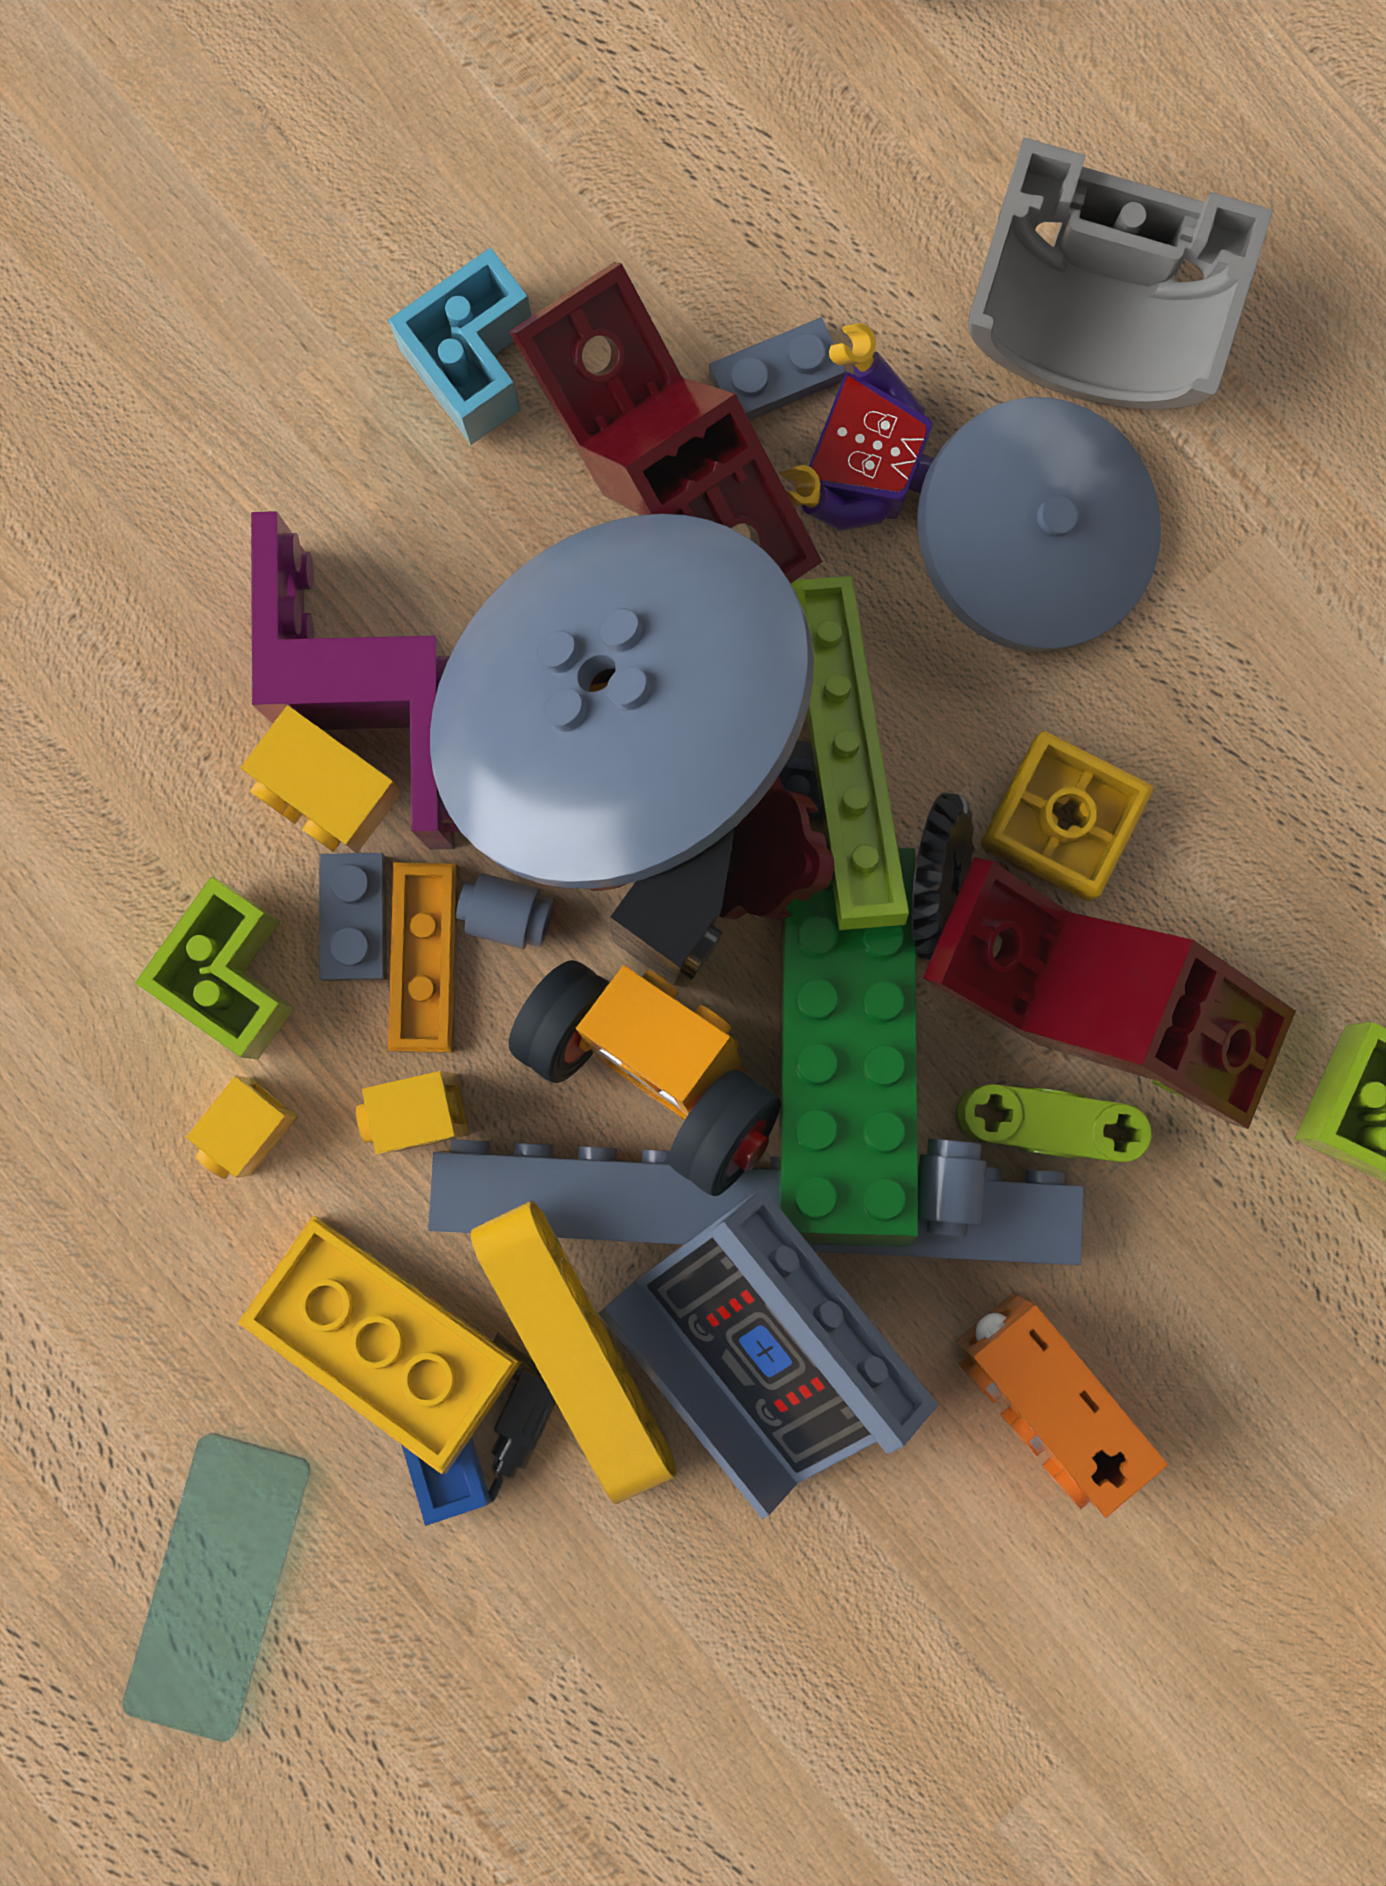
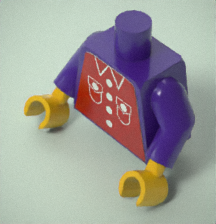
M862 323L842 327L843 332L852 340V351L843 343L834 344L830 347L829 357L832 362L842 366L854 364V374L845 372L809 466L799 465L781 472L783 478H788L795 485L796 492L786 491L793 506L798 507L802 505V509L806 514L837 531L878 525L886 518L897 519L908 490L921 494L926 474L934 460L933 457L923 454L933 422L925 416L923 406L898 374L875 351L876 338L874 332L869 326Z

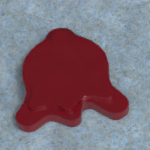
M779 776L759 803L735 827L732 850L735 851V863L731 875L726 880L722 910L719 914L722 918L738 919L746 913L775 920L791 917L792 914L786 907L793 899L808 900L815 892L827 888L832 879L834 858L826 847L825 835L810 829L807 812L819 811L817 806L807 796L799 792L785 790Z

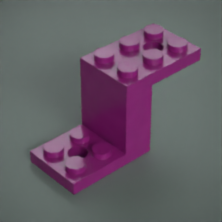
M277 511L251 512L252 705L272 724L288 705L321 730L410 728L411 831L430 850L455 849L454 832L461 831L449 816L439 795L430 755V728L433 705L439 682L450 655L446 656L435 635L314 638L311 613H304V590H312L314 584V567L311 553L304 552L300 545L298 534L291 532Z

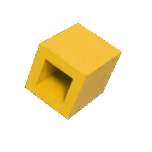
M234 1076L185 1138L200 1149L195 1158L215 1175L226 1179L229 1174L235 1178L251 1176L297 1119L298 1115L250 1077Z

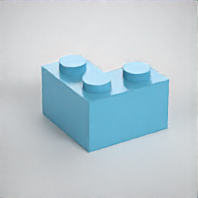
M490 247L392 316L388 321L399 350L470 445L520 411L514 382L494 355L514 342L509 331L532 315L528 296Z

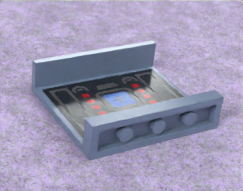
M763 1187L637 1278L598 1313L762 1519L769 1516L798 1483L878 1442L888 1455L905 1446L938 1406L937 1402Z

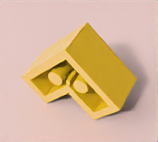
M288 705L240 767L241 770L257 781L249 792L293 824H296L301 816L304 815L309 820L302 830L333 853L341 842L355 853H358L403 793L390 778Z

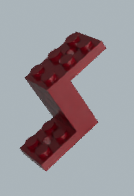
M613 262L509 331L603 496L639 515H686L707 519L729 528L738 524H746L750 531V540L762 548L776 562L790 584L823 562L736 394L682 377L622 263ZM603 336L610 345L611 358L608 365L602 371L591 373L583 364V348L591 338Z
M975 857L923 976L924 980L1039 1046L1158 1081L1225 1122L1246 1129L1250 1127L1296 1010L1193 939L1069 912L994 861ZM999 935L1002 943L998 954L994 957L993 946L996 937Z

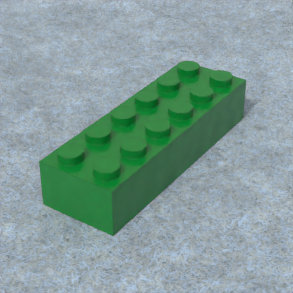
M898 848L909 913L905 925L839 930L832 879L827 888L815 892L808 900L793 899L786 907L792 916L782 919L779 1099L781 1100V1108L779 1112L778 1207L809 1245L909 1247L918 1236L916 952L911 925L915 848Z

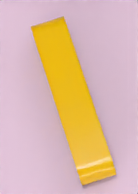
M531 1200L471 1230L472 1245L485 1274L609 1499L614 1504H619L676 1478L675 1461L662 1431L551 1225L537 1203Z

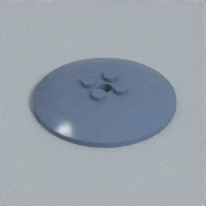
M652 514L617 519L585 529L547 548L513 573L485 601L458 639L439 682L431 719L430 755L439 795L449 816L461 833L478 850L502 868L522 878L562 888L594 889L619 886L665 872L698 855L739 824L759 803L776 781L801 733L812 691L814 656L807 617L797 593L776 562L749 538L727 526L692 516ZM606 669H616L604 689L597 692H589L590 684L597 674Z

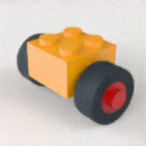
M575 960L566 961L554 968L536 986L519 1011L509 1036L508 1044L511 1054L547 1081L560 1083L575 1074L594 1053L602 1064L684 1120L671 1147L669 1164L677 1173L691 1180L698 1188L709 1195H721L745 1171H750L762 1157L768 1146V1137L779 1115L781 1100L773 1092L764 1086L758 1085L754 1079L745 1074L746 1069L737 1052L740 1045L728 1035L732 1029L731 1026L719 1015L703 1005H699L695 1012L688 1009L675 999L679 994L677 989L651 970H647L641 977L623 965L612 981L609 982L605 978L596 975L593 970L583 963Z

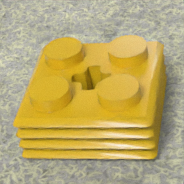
M1042 731L1032 741L981 841V846L1079 898L1091 901L1102 894L1153 793V786L1047 731ZM1068 803L1075 808L1072 818L1079 822L1080 825L1079 827L1072 825L1065 831L1057 826L1058 817L1052 813V809L1059 810Z

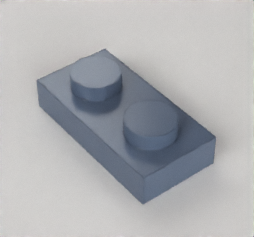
M822 317L709 363V374L714 386L735 393L749 420L841 383L846 370L844 366L832 362L829 357L830 347L834 343Z
M383 853L319 854L320 980H387L386 856Z

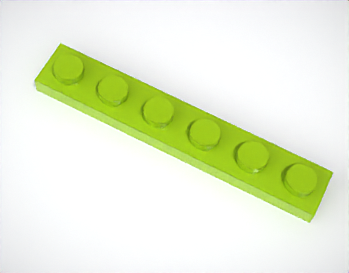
M852 576L795 580L791 585L805 611L812 638L814 656L813 685L807 711V720L826 846L834 858L832 885L839 930L905 925L909 913Z

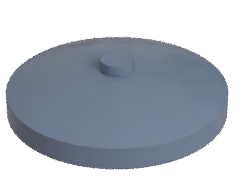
M1048 397L1014 399L993 406L975 416L957 430L935 456L922 485L918 503L917 528L919 546L925 569L934 588L950 611L962 623L982 637L1004 647L1029 652H1051L1082 644L1104 634L1124 619L1138 603L1152 578L1157 563L1161 538L1160 510L1156 491L1144 462L1129 440L1106 419L1085 407L1065 400Z

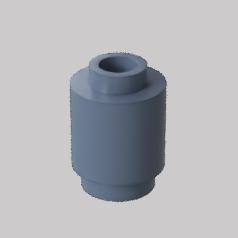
M481 873L476 884L469 882L464 884L457 906L456 918L465 921V934L525 949L527 944L542 947L552 916L554 898L540 895V888Z
M928 1138L927 1155L920 1154L918 1172V1218L928 1220V1233L966 1237L968 1224L981 1225L987 1161L980 1160L982 1144Z

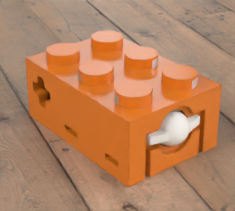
M1013 1292L955 1341L967 1355L958 1362L959 1366L993 1404L1002 1397L1008 1407L1000 1413V1416L1036 1456L1044 1450L1048 1453L1050 1458L1042 1464V1467L1080 1510L1090 1502L1107 1518L1168 1466L1166 1461L1036 1304ZM1097 1453L1099 1456H1098L1097 1459L1094 1461L1092 1458H1093V1457L1095 1456V1454Z

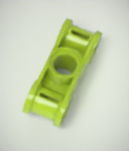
M999 1084L980 1085L967 1090L959 1099L956 1108L957 1122L961 1130L970 1138L981 1142L1020 1147V1151L1071 1159H1076L1078 1156L1104 1161L1131 1162L1144 1154L1152 1138L1151 1125L1146 1115L1138 1108L1128 1104L1085 1098V1095L1059 1090L1036 1087L1025 1089ZM992 1096L993 1107L1001 1109L1003 1117L1001 1122H991L988 1131H986L985 1120L975 1117L976 1105L987 1104L989 1097ZM1117 1122L1119 1127L1127 1129L1126 1141H1116L1114 1144L1113 1139L1104 1137L1103 1130L1105 1125H1112Z

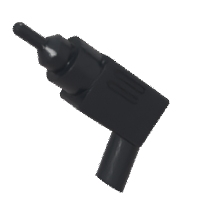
M497 1332L493 1342L522 1363L511 1377L516 1382L494 1428V1431L499 1435L491 1450L492 1455L495 1456L491 1466L495 1478L489 1489L492 1502L495 1501L504 1481L514 1478L519 1468L526 1469L556 1405V1401L535 1363L499 1332Z

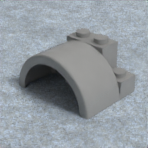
M1024 137L1015 161L968 318V330L975 344L993 361L1012 373L1042 387L1091 402L1133 409L1165 410L1189 407L1210 399L1219 389L1273 210L1210 192L1205 202L1103 173L1083 167L1086 155ZM1040 223H1059L1052 246L1036 232L1035 229ZM1184 259L1198 266L1204 274L1202 280L1174 282Z

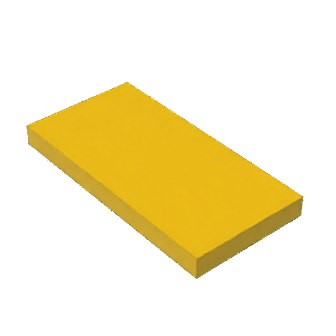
M317 1216L310 1218L238 1321L240 1326L441 1474H446L522 1363Z

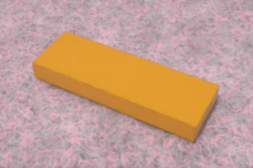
M393 863L388 1051L454 1053L457 954L456 912L459 866L456 863Z

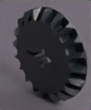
M942 792L936 798L927 817L919 846L913 882L911 925L915 952L923 960H931L972 863L974 851L972 844L974 827L971 823L972 812L965 797L959 794Z

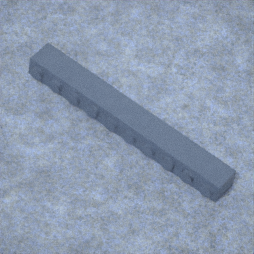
M451 1139L450 1151L433 1152L428 1231L471 1233L473 1228L533 1200L543 1211L557 1238L685 1244L761 1187L764 1188L778 1206V1156H770V1168L753 1167L750 1171H745L724 1193L719 1196H712L698 1188L691 1180L681 1176L670 1166V1151L643 1149L642 1162L616 1160L617 1148L579 1146L578 1158L553 1157V1145L515 1143L514 1155L489 1154V1141ZM986 1167L981 1225L968 1224L966 1237L928 1233V1220L918 1218V1236L909 1247L810 1246L817 1252L1081 1265L1084 1186L1065 1184V1172L1026 1170V1182L1002 1181L1001 1168Z

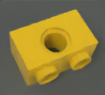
M437 1071L362 1088L364 1103L356 1105V1118L361 1138L365 1144L373 1142L375 1154L398 1152L470 1135L456 1073Z

